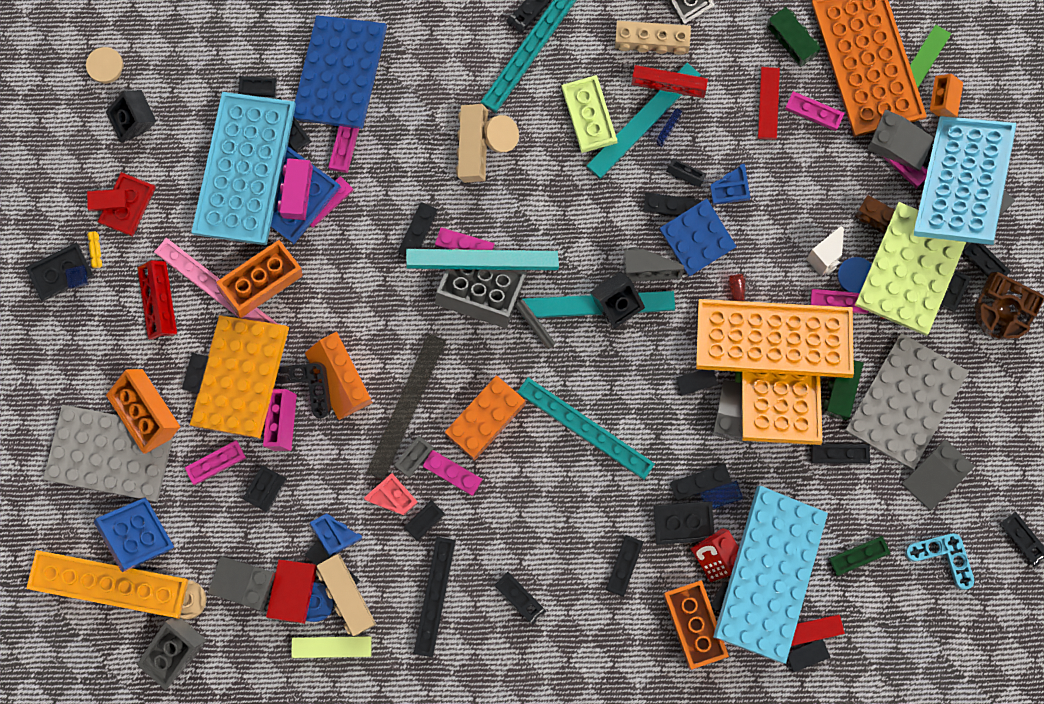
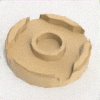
M101 47L94 50L86 61L87 73L94 81L103 84L117 80L124 67L122 57L116 50L109 47Z
M498 115L490 118L485 125V141L491 150L497 153L508 152L517 145L519 130L512 118L506 115Z
M188 580L180 615L184 620L196 618L203 612L206 606L207 597L205 590L194 581Z

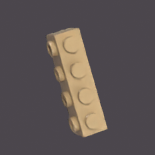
M617 21L615 49L621 51L637 50L638 52L656 51L659 54L673 52L676 55L688 54L691 26Z
M483 104L461 105V112L458 114L460 130H458L459 148H457V157L459 162L456 167V174L464 183L482 182L486 178L487 144L484 128L488 122V109Z
M337 554L318 564V571L316 573L321 582L325 581L328 587L325 590L329 598H334L337 604L334 606L339 617L343 616L346 622L344 627L347 633L357 636L377 625L341 555Z

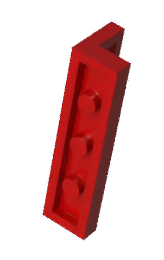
M635 65L631 85L704 98L708 78Z
M150 260L137 267L148 340H154L160 336L176 335L177 328L167 263ZM146 269L148 270L147 278H146V275H145V270H146ZM149 287L151 290L150 296L148 295ZM154 324H156V330H157V332H155V333H154V328H153V327H154Z

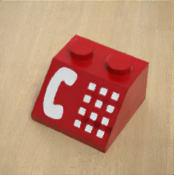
M722 528L690 549L709 581L713 582L732 574L739 546L730 531Z

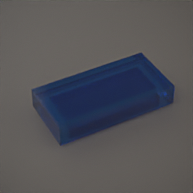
M678 108L674 110L657 138V145L664 146L679 122L682 110Z
M737 480L700 493L702 501H712L713 509L743 500Z

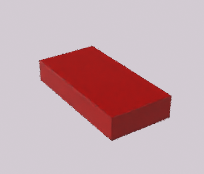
M126 190L87 191L88 211L127 209Z

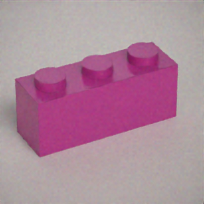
M287 159V165L283 167L285 179L284 183H281L280 186L282 199L278 202V212H280L284 219L306 220L313 171L310 160Z
M273 389L266 415L263 447L272 451L292 450L297 394L287 389Z

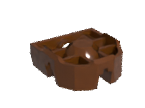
M991 272L974 305L976 321L984 334L996 340L1020 338L1029 332L1031 328L1030 323L1037 316L1044 301V295L999 272ZM1008 290H1010L1011 292H1013V293H1015V294H1018V295H1022V296H1021V298H1018V297L1015 296V295H1011V294L1006 295V294H1007ZM984 295L995 300L992 306L981 303ZM1010 305H1014L1015 312H1011ZM1020 314L1028 317L1025 324L1018 321L1017 317ZM996 323L1003 325L998 335L992 333Z

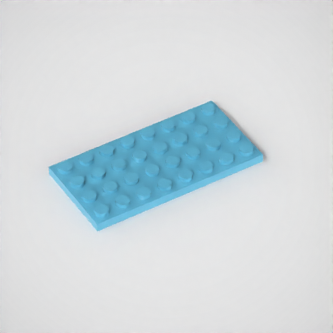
M222 92L191 233L193 235L267 245L296 107L294 101Z
M940 116L915 224L914 236L994 245L1016 132V123Z
M757 486L713 638L786 664L828 515L827 512L763 486Z

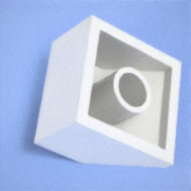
M842 226L813 248L806 259L820 276H823L825 273L831 274L840 263L838 260L842 256L844 233Z

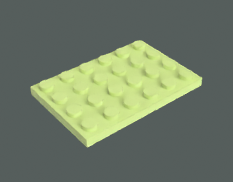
M898 202L855 306L927 336L966 242L914 236L919 210Z

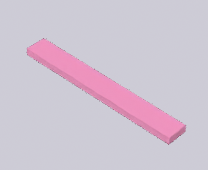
M165 238L154 253L238 317L218 291L216 282L220 279L169 239ZM255 308L241 318L278 324L258 308Z

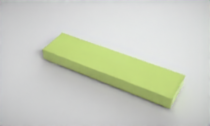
M372 637L292 638V658L372 657Z

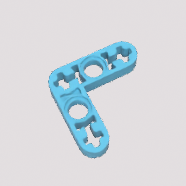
M954 533L913 543L906 548L905 556L912 562L946 554L956 587L961 590H967L974 585L973 573L959 535ZM950 538L957 541L954 547L956 551L960 549L961 553L951 555L950 552H953L954 549L952 545H948ZM931 542L939 546L937 553L929 551L928 546ZM922 544H924L925 552L917 554V558L910 554L913 551L912 547L915 550L923 549ZM956 556L963 559L962 567L954 565L953 559ZM966 568L967 572H963V576L969 579V582L966 583L967 586L964 583H960L962 574H957L956 571Z

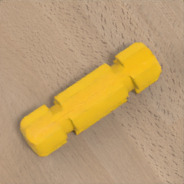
M95 231L89 232L87 236L91 266L93 268H101L99 234Z

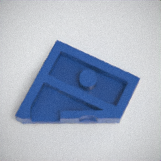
M741 164L737 169L710 185L712 205L750 200L745 164Z
M327 513L311 521L309 524L329 557L362 540L361 534L351 531L347 528L348 526L342 522H337L334 517Z

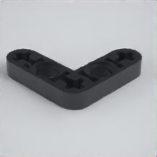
M315 362L279 367L275 383L287 384L308 381L313 415L319 419L330 415L331 402L327 371L324 364ZM296 368H300L303 371V376L300 379L294 374ZM320 369V373H313V370ZM280 372H281V373H288V372H289V376H285V377H282V378H281V377H278V373H280ZM322 379V382L319 381V382L314 383V380ZM317 385H320L323 388V394L321 396L315 393V387ZM324 398V401H319V402L316 401V399L319 400V399ZM319 407L325 408V411H324V412L318 411V408H319Z

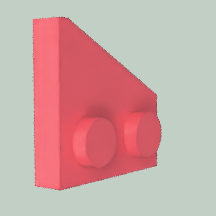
M392 473L364 497L370 503L403 516L418 503Z

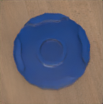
M852 257L845 260L837 273V279L841 288L846 292L860 293L872 264L860 257Z
M320 583L313 584L306 621L309 622L325 620L334 608V598H329L325 590L327 587Z

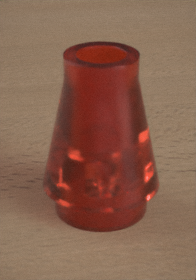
M744 275L728 276L729 281L727 283L733 300L745 301L746 278H744Z

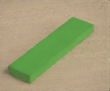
M936 24L910 65L917 88L951 33Z

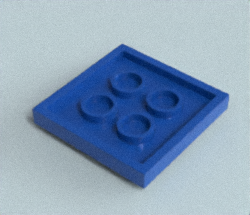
M708 199L703 200L659 228L679 263L684 265V271L688 277L737 247Z
M146 497L100 516L93 521L122 572L174 548Z

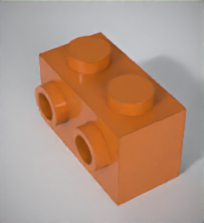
M953 74L935 76L929 110L938 117H958L963 82Z

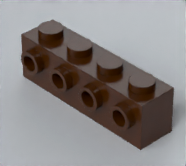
M867 195L855 217L885 234L895 209Z

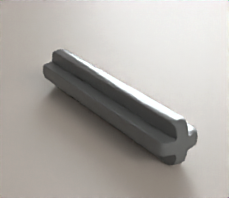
M523 299L515 304L516 308L547 349L555 345L554 340Z

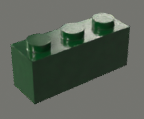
M784 7L768 19L767 28L800 68L818 55L820 51L819 42L808 34L807 28L799 23L793 11H789L787 7Z
M854 360L853 378L834 377V379H830L827 388L830 391L829 398L826 397L823 403L824 415L845 421L850 418L864 365L863 362Z

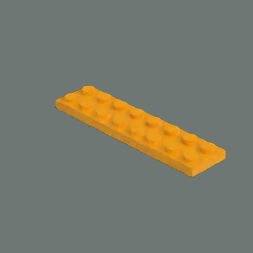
M36 550L26 589L180 619L188 579L137 569H129L122 572L119 566Z

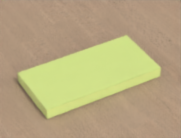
M597 75L561 85L581 153L616 144L617 138Z

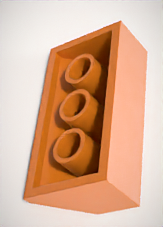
M337 332L319 340L305 352L309 363L319 362L326 367L330 402L338 420L373 403ZM320 369L313 370L316 374L320 373Z
M143 369L125 370L106 394L143 454L171 440L180 429V425Z

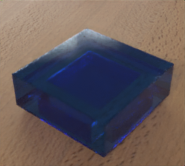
M84 265L65 269L70 289L89 285Z

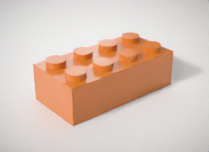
M278 240L218 280L216 284L218 291L241 319L301 278L302 268L281 241Z
M496 375L445 431V435L475 461L526 405V400Z
M702 580L663 594L689 671L729 657L724 641L713 638L717 621Z

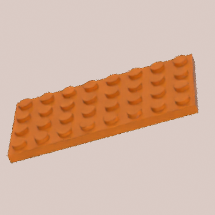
M812 0L811 5L853 136L857 137L875 132L885 109L906 118L910 122L926 119L927 115L889 1Z

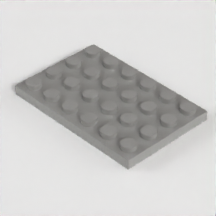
M901 333L846 427L845 432L865 444H870L872 448L913 471L969 371Z
M62 405L43 480L137 499L146 497L148 501L158 503L173 437L166 443L143 454L119 415Z

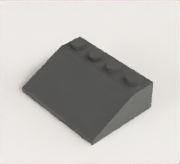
M446 269L436 292L435 305L507 329L527 272L523 270Z

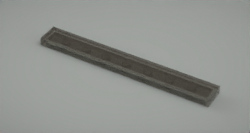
M428 333L367 469V474L380 480L386 479L443 351L446 340Z

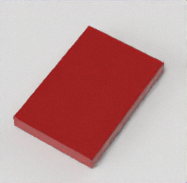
M121 172L113 190H126L127 209L103 210L97 222L133 237L156 186Z
M278 560L266 618L305 624L317 565Z

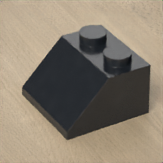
M142 90L123 91L106 110L120 143H124L147 132L156 123L154 114Z
M622 271L590 291L597 307L614 329L645 308L631 279Z

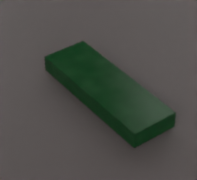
M882 535L828 558L837 577L891 553Z

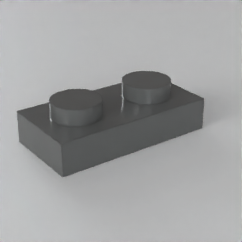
M418 436L394 466L410 478L434 447Z

